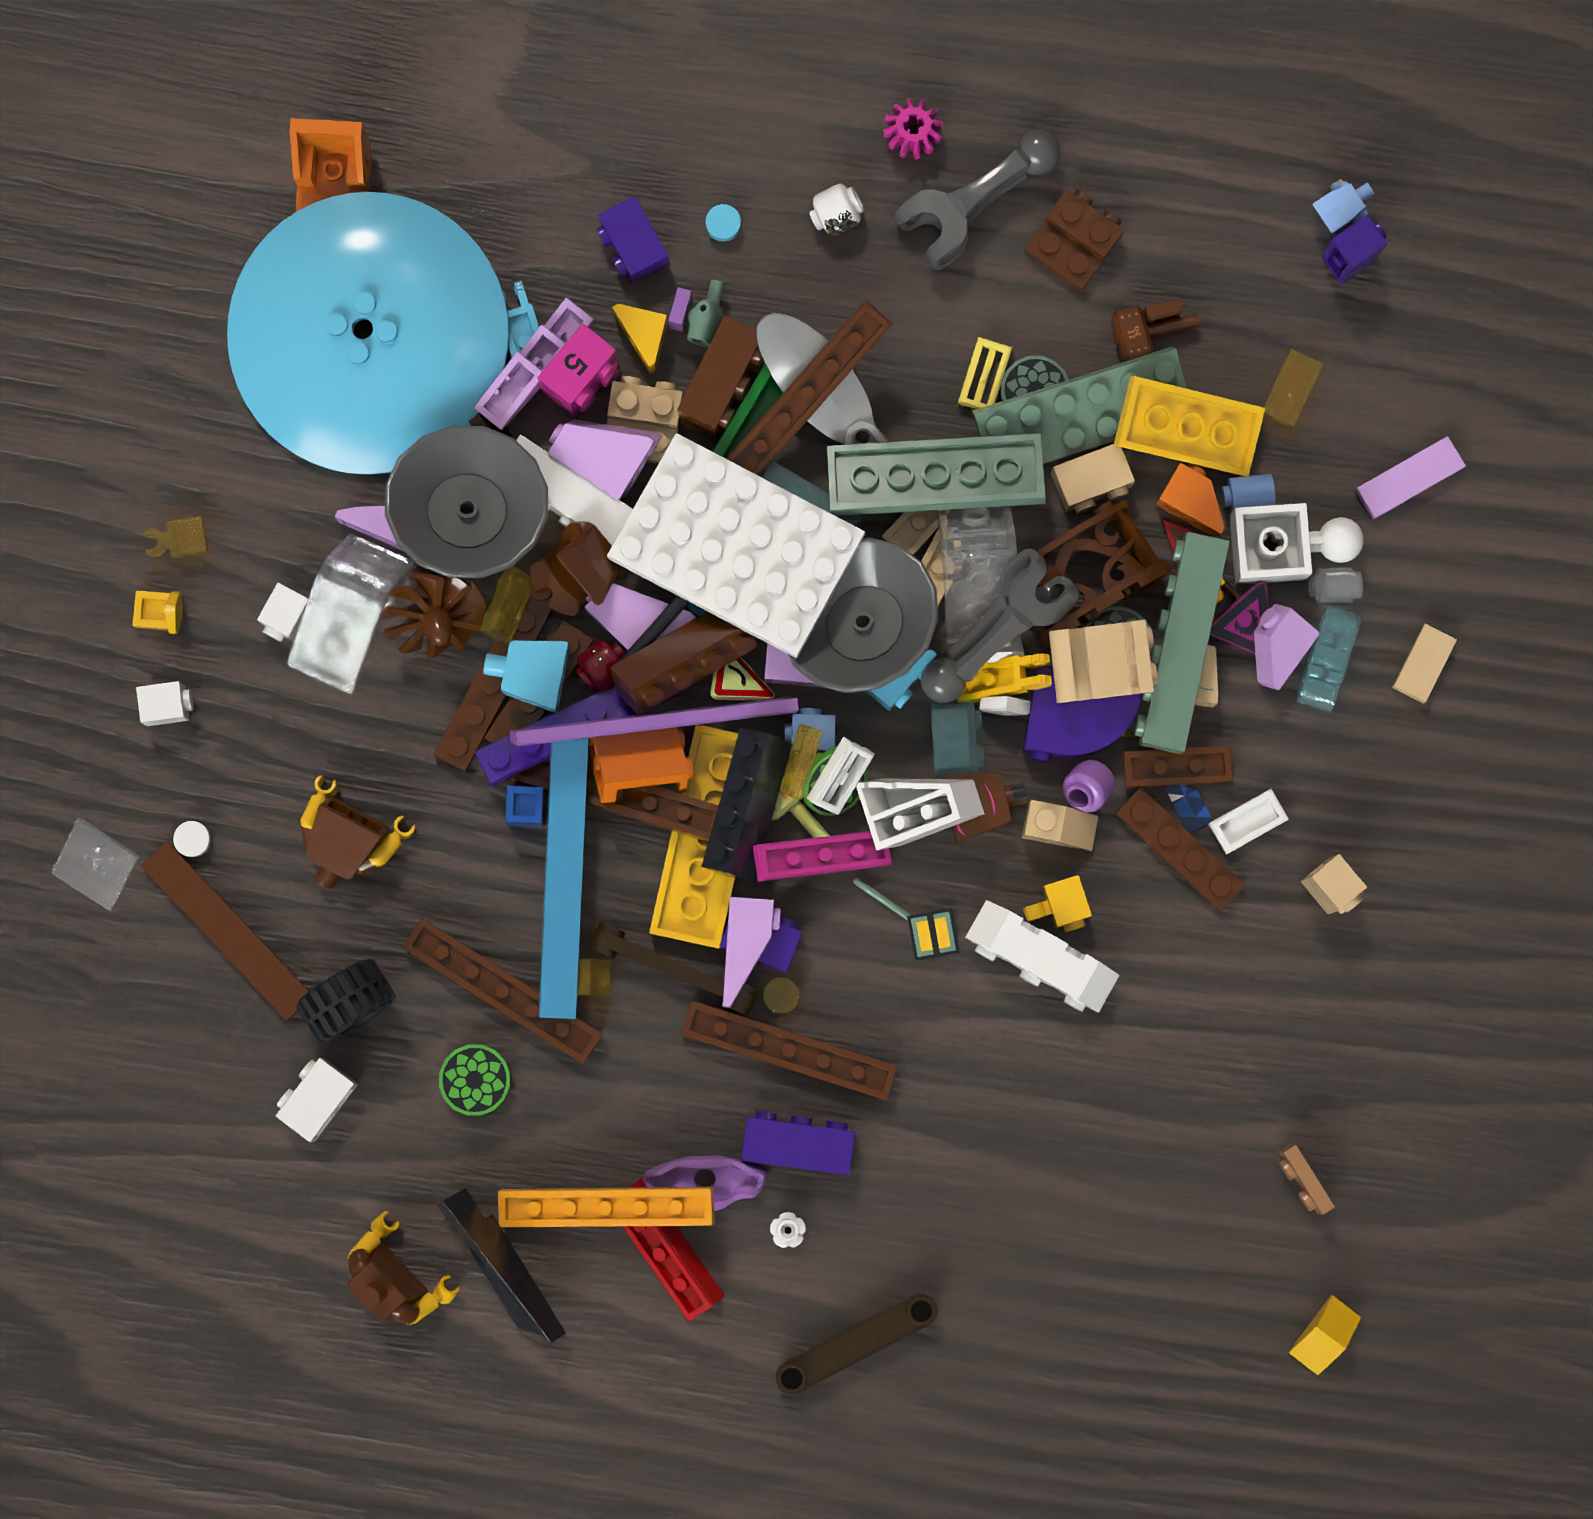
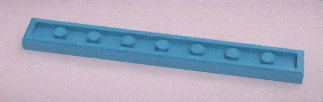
M589 738L551 742L539 1018L576 1019Z

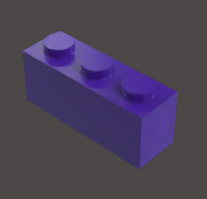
M755 1111V1118L747 1117L741 1161L849 1175L855 1132L848 1131V1123L827 1121L826 1127L812 1126V1118L791 1116L789 1123L776 1121V1113Z

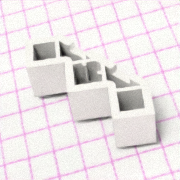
M988 900L985 901L965 937L978 945L975 949L976 953L991 961H994L997 956L1010 962L1022 970L1019 977L1037 987L1040 982L1054 987L1066 995L1063 1002L1081 1012L1087 1007L1099 1013L1119 977L1116 972L1087 954L1080 953L1068 946V943L1043 929L1040 930L1023 921L1022 917Z

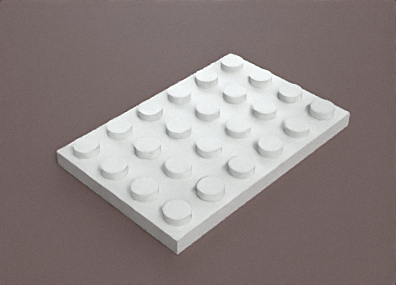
M676 433L607 554V558L797 658L862 542L865 531Z

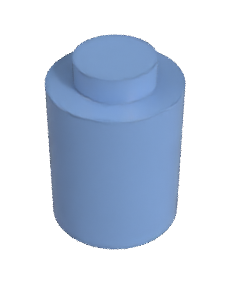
M1261 474L1228 478L1227 486L1221 487L1223 507H1229L1232 513L1235 508L1275 505L1276 497L1272 475Z

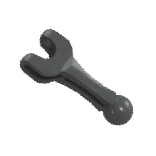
M1030 131L1022 136L1016 149L1002 163L983 177L950 193L935 189L921 190L897 209L894 221L904 231H911L924 224L934 225L941 230L940 237L927 251L928 264L934 270H941L965 253L969 243V226L993 201L1014 186L1028 180L1031 174L1044 175L1056 167L1061 155L1060 145L1057 139L1047 131Z
M1025 549L1021 551L1002 569L999 577L1000 593L980 621L959 642L948 648L944 652L943 658L932 660L922 671L921 687L926 696L938 703H949L956 700L963 693L966 682L972 681L980 668L1013 638L1032 626H1047L1058 622L1077 602L1079 597L1077 585L1066 577L1056 576L1043 586L1037 587L1046 574L1047 566L1045 560L1036 550Z

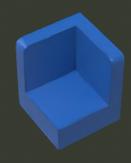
M507 786L506 823L509 826L544 827V788Z

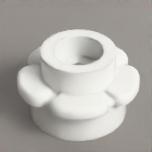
M791 1212L780 1214V1217L774 1219L770 1226V1232L774 1235L773 1241L782 1248L798 1246L803 1241V1233L806 1231L804 1221L801 1218H797ZM786 1227L791 1228L792 1231L790 1234L785 1233L784 1230Z

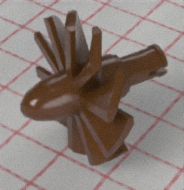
M417 565L411 570L410 574L415 589L411 585L397 587L388 592L389 597L408 600L414 604L402 608L389 605L381 612V620L395 616L408 617L401 625L384 629L386 637L390 640L395 641L403 632L417 628L415 633L399 648L401 653L407 654L422 649L423 636L425 634L427 639H429L426 656L427 658H435L451 644L458 651L463 649L474 630L481 632L484 626L486 605L479 587L472 578L466 581L464 578H449L444 575L439 577L434 575L433 571L425 570L424 567Z

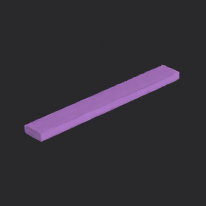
M785 697L509 730L510 741L513 745L524 746L797 713L799 708L797 698Z

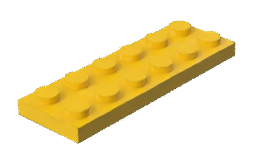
M698 724L695 725L689 752L693 766V777L688 779L686 792H681L680 794L719 805L739 733ZM672 831L649 934L720 949L719 945L723 936L735 878L701 867L708 845L707 841Z

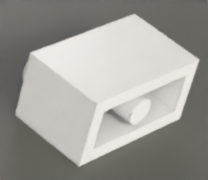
M319 1058L317 1062L310 1060L299 1074V1077L302 1079L295 1091L288 1089L277 1103L280 1111L276 1117L309 1142L317 1140L358 1086L357 1082L325 1058Z

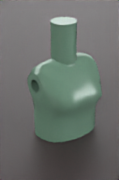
M711 280L707 298L699 301L688 312L687 316L690 325L687 340L702 347H709L724 317V311L719 305L724 287L723 282Z

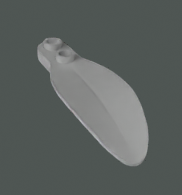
M771 313L762 317L757 324L759 350L772 377L782 392L790 386L829 341L808 324L787 314ZM853 369L807 420L821 433L844 445L889 442L874 423L869 398ZM859 431H866L869 434V438L864 442L858 441L855 436Z

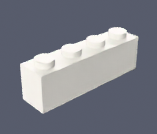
M520 434L516 441L537 460L547 483L548 511L550 509L561 516L558 522L564 527L577 521L594 524L613 546L633 509L547 454L548 452Z

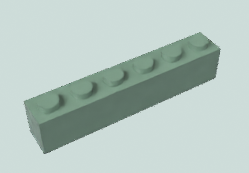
M1187 532L1183 536V540H1176L1172 561L1178 562L1175 575L1169 574L1165 588V595L1170 596L1168 610H1161L1157 630L1163 631L1160 645L1154 644L1150 658L1151 663L1156 665L1158 680L1157 684L1153 685L1154 692L1143 693L1142 700L1148 701L1145 715L1139 714L1135 728V735L1140 736L1139 745L1177 754L1185 752L1230 541L1191 532Z

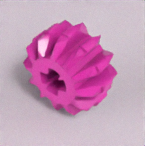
M909 98L906 100V109L895 104L893 106L894 115H886L885 123L889 127L884 129L883 135L885 138L891 139L888 146L890 150L901 147L900 157L902 158L907 156L908 151H913L914 159H920V149L927 154H931L933 152L932 143L936 144L941 141L942 136L937 131L942 129L943 122L934 120L938 112L936 108L925 111L926 101L924 100L919 102L918 107H913V101ZM915 124L918 133L910 134L908 125Z

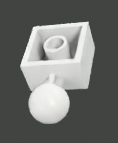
M1306 503L1235 508L1229 515L1235 585L1256 584L1258 581L1272 583L1306 580L1312 574L1311 553L1321 552L1327 559L1333 562L1344 563L1357 557L1364 544L1363 532L1359 525L1353 520L1344 517L1329 520L1322 526L1320 531L1309 532ZM1267 537L1270 538L1271 543L1278 545L1273 551L1268 550L1263 544Z

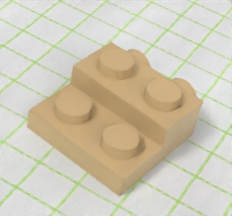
M622 376L621 382L612 381L607 425L657 432L663 437L648 462L659 464L675 434H678L679 419L677 409L683 399V391H677V385L670 382L658 381L655 387L641 385L642 380L639 378Z

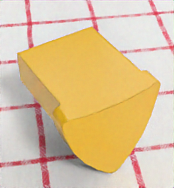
M136 591L132 626L135 628L168 630L169 634H178L183 611L182 593L180 591H172L171 593Z

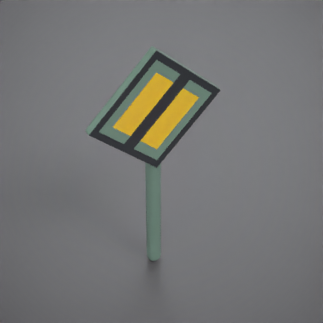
M859 878L853 880L856 886L908 921L915 961L960 953L952 908L911 915Z

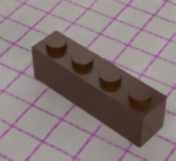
M707 611L611 666L610 670L616 693L638 715H641L757 647L756 637Z

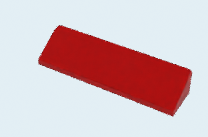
M640 1179L628 1188L646 1187L643 1179ZM622 1226L688 1322L724 1298V1293L677 1226Z

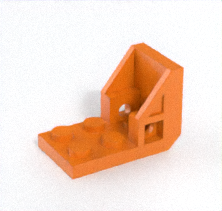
M290 119L293 179L297 185L296 212L312 203L329 197L347 193L369 192L372 161L371 142L362 122Z

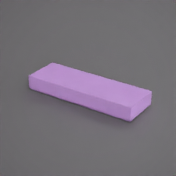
M1447 436L1357 487L1355 491L1372 520L1462 470L1466 465Z

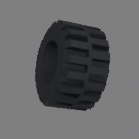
M367 959L341 970L301 997L296 1008L317 1043L324 1044L337 1040L386 1010L397 996L375 960Z

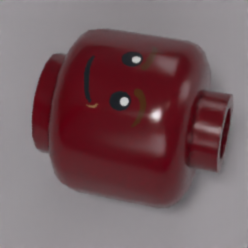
M599 640L577 657L578 668L575 669V672L591 692L595 689L601 692L608 691L614 686L610 667L615 665L625 652L617 642L610 646L606 641Z

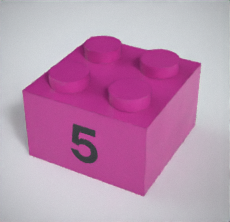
M582 323L537 377L542 393L574 419L580 412L585 415L597 400L594 395L602 386L609 387L619 374L616 350Z

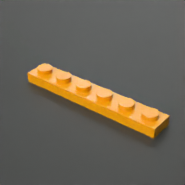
M714 1187L501 1189L498 1191L500 1227L712 1226L715 1223Z

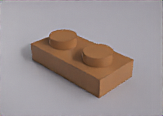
M1290 1144L1280 1150L1279 1154L1283 1160L1279 1162V1165L1290 1181L1295 1178L1302 1189L1298 1195L1309 1212L1315 1210L1317 1214L1323 1215L1333 1209L1335 1206L1297 1145Z

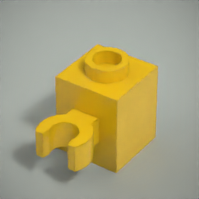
M1079 875L1043 886L1042 891L1046 901L1023 908L1027 922L1051 915L1054 928L1063 926L1065 933L1085 927L1084 919L1092 916Z

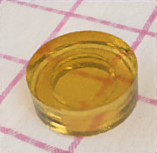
M783 977L775 978L764 989V1002L775 1013H788L796 1007L799 1001V990L790 979Z

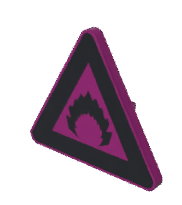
M1258 581L1213 620L1210 635L1255 654L1254 631L1259 626L1263 613L1269 609L1266 583Z

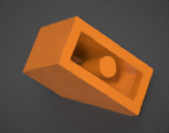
M1180 462L1157 501L1156 506L1210 537L1219 538L1225 527L1212 481L1205 477L1206 472L1197 465L1188 463L1186 466Z

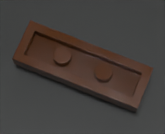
M1231 746L1185 748V752L1182 754L1163 750L1124 751L1122 753L1125 788L1233 782Z

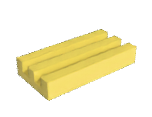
M978 337L957 406L969 407L974 411L995 404L1012 347ZM985 347L989 349L974 400H971L967 396L982 348ZM996 351L1003 353L988 402L984 404L980 401Z

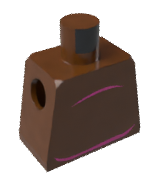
M1001 772L947 774L941 778L974 780L984 814L952 826L956 844H961L1009 824L1012 821L1009 808L1028 804L1025 784L1019 783L1004 787Z

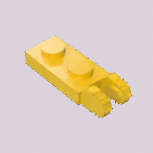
M1038 653L1023 657L1015 655L1001 658L997 662H986L973 680L966 682L963 693L957 698L958 703L968 705L978 703L980 699L985 697L1012 696L1026 693L1028 690H1038L1052 686V678L1048 675L1026 678V668H1038L1050 664L1049 654Z

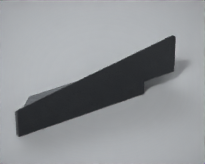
M466 1188L442 1201L438 1208L467 1244L517 1327L544 1336L550 1344L566 1334V1331L493 1214L484 1218Z

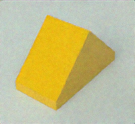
M616 304L612 307L614 317L649 373L655 372L668 325L667 315Z
M1331 1295L1288 1353L1316 1375H1319L1347 1348L1361 1317Z

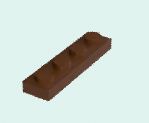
M565 620L550 640L565 641L570 645L563 687L578 666L577 657L594 642L592 638ZM511 697L484 738L491 743H495L509 736V730L524 729L540 721L547 710Z
M1141 787L1116 812L1115 815L1219 912L1245 886L1242 881Z

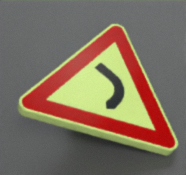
M741 657L713 672L710 694L716 700L760 701L775 697L774 692Z

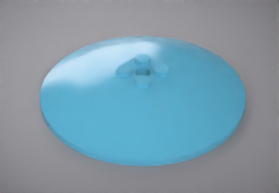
M379 192L347 193L323 199L298 210L269 232L255 248L237 280L232 295L227 326L228 353L237 387L247 407L261 426L282 446L297 456L330 470L361 475L388 474L392 472L398 457L422 436L449 426H471L468 421L480 413L474 408L506 366L509 348V319L505 297L491 263L470 235L452 219L422 202L404 196ZM361 320H368L373 325V332L366 339H358L354 334V327Z

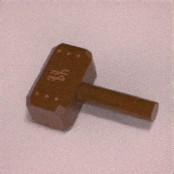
M1139 306L1115 311L1110 322L1121 363L1153 353L1152 338L1200 326L1197 313L1147 325L1143 310Z

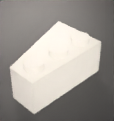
M879 778L860 781L856 785L876 850L902 846L984 814L974 780Z

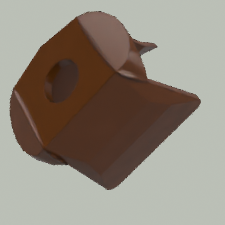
M577 521L570 523L564 528L555 548L531 565L530 577L535 591L545 587L551 589L552 595L547 603L548 607L561 614L574 617L583 606L587 596L596 605L602 604L613 582L624 576L626 568L607 558L612 545L594 524Z

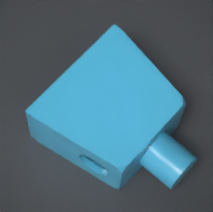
M510 641L507 656L487 653L483 674L502 677L501 691L503 694L557 713L570 645L565 641Z

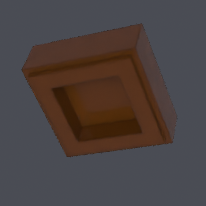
M1180 298L1147 306L1143 313L1146 324L1150 325L1180 317L1183 308Z

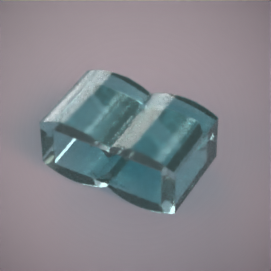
M974 702L931 704L930 721L934 778L947 774L978 773V767H984L983 745H977L976 731H982L981 710H974Z

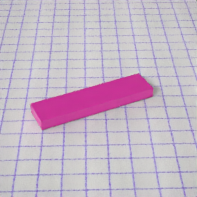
M871 831L753 846L758 882L892 865L890 848L876 850Z

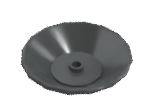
M449 426L422 436L398 457L385 485V517L397 545L419 566L449 578H484L513 567L536 545L548 519V486L537 460L514 438L485 426ZM471 507L474 511L469 515H465L461 512V509Z
M870 537L863 538L799 656L795 658L788 654L793 666L817 686L844 693L880 689L907 674L928 650L938 622L937 589L923 562L899 544ZM869 619V624L866 627H859L862 620Z

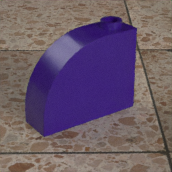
M1038 667L1035 669L1034 677L1037 675L1051 676L1052 686L1032 690L1023 752L1030 753L1031 760L1051 762L1052 757L1072 759L1098 753L1113 744L1130 726L1139 709L1142 693L1057 703L1053 667Z

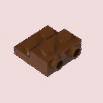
M1067 189L1050 211L1043 225L1028 243L1024 252L1081 292L1120 240L1124 229L1120 227L1122 222L1115 214L1108 210L1100 213L1091 206L1093 200L1087 194L1080 190H1076L1073 194Z

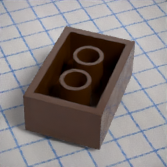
M724 315L677 409L680 425L718 442L721 434H724L734 417L736 404L743 402L751 388L749 383L752 372L758 374L765 362L759 350L757 330Z

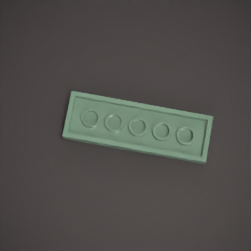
M1172 346L974 410L972 414L979 437L1041 433L1043 464L1115 441L1130 376L1186 388L1177 350Z
M1041 433L827 446L830 514L834 516L1045 504Z

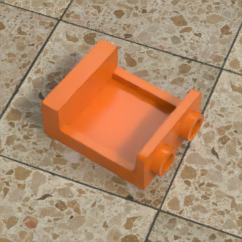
M673 727L590 737L588 740V753L601 803L615 802L617 790L675 783L678 793L686 792L688 779L693 777V766L690 757L685 758L683 751L685 748L683 729Z

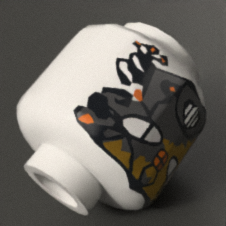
M836 184L814 196V210L809 213L818 231L824 228L828 234L835 236L858 225L861 221L860 213L864 212V208L853 187L847 188L843 184Z

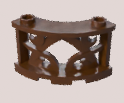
M1126 500L1116 505L1112 501L1104 503L1093 511L1095 516L1037 551L1045 560L1060 550L1054 566L1045 560L1047 566L1046 574L1037 587L1043 586L1056 576L1064 577L1073 551L1093 552L1110 558L1106 562L1101 575V583L1105 593L1098 596L1091 588L1082 584H1076L1078 592L1083 596V604L1078 607L1073 606L1055 625L1036 626L1041 634L1038 639L1045 649L1050 647L1049 631L1083 628L1100 617L1099 613L1110 608L1115 603L1119 605L1150 588L1173 571L1166 559L1159 561L1127 511L1129 504ZM1113 522L1126 542L1120 549L1114 546L1118 540V531L1114 536H1108L1104 533V527ZM1094 530L1095 540L1080 538ZM1129 550H1131L1137 561L1127 554ZM1117 562L1122 564L1116 569V571L1122 572L1124 576L1121 581H1115L1110 577V570Z

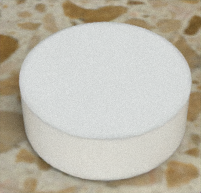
M187 821L178 826L174 833L173 841L175 848L181 854L187 857H199L209 849L211 834L203 824L196 821Z

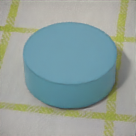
M721 204L713 207L706 216V229L713 239L726 242L738 235L741 228V219L735 208L730 205Z

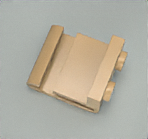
M1146 619L1049 631L1057 703L1154 692L1153 685L1157 684L1158 675L1155 663L1150 661L1149 649L1153 648V633L1151 627L1146 626Z

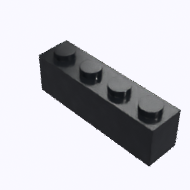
M740 728L701 867L728 877L750 882L755 881L757 872L753 846L765 844L791 752V743L768 733Z

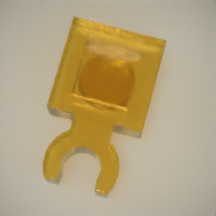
M202 516L166 521L167 532L161 533L153 528L142 532L144 538L156 537L158 540L155 548L145 550V554L149 557H158L166 549H170L172 558L208 553Z

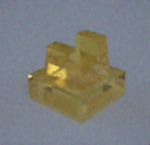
M578 959L577 994L582 996H610L611 961Z

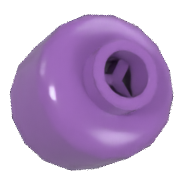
M1091 759L1083 760L1066 776L1062 785L1063 794L1066 801L1073 808L1087 813L1095 812L1112 795L1115 789V779L1112 772L1101 762Z

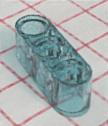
M1326 605L1317 629L1320 634L1312 645L1297 692V702L1327 712L1332 711L1360 627L1361 615Z

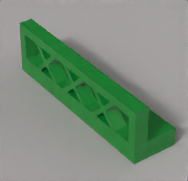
M766 363L713 451L723 458H726L783 393L772 377Z

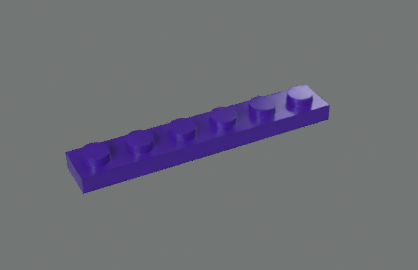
M613 686L608 691H600L526 728L638 714L616 693L615 686ZM683 690L675 694L674 696L668 698L667 700L663 701L662 703L658 704L657 706L682 695ZM509 735L476 751L475 756L492 787L550 759L551 742L517 746L511 743Z

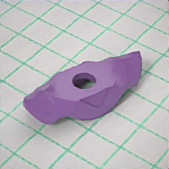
M722 1155L683 1157L651 1168L643 1175V1183L646 1188L714 1187V1211L723 1209L736 1200L755 1197L760 1193L767 1180V1171L764 1167ZM708 1169L714 1173L716 1179L709 1186H701L696 1183L694 1176L698 1171Z

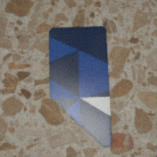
M1184 785L1164 786L1185 829L1189 833L1213 821L1198 790Z

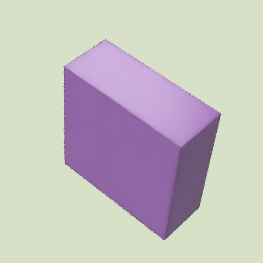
M678 287L668 320L669 329L679 332L684 331L688 317L687 314L692 303V291Z

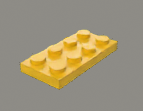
M1130 376L1114 446L1240 476H1249L1265 408L1137 376Z

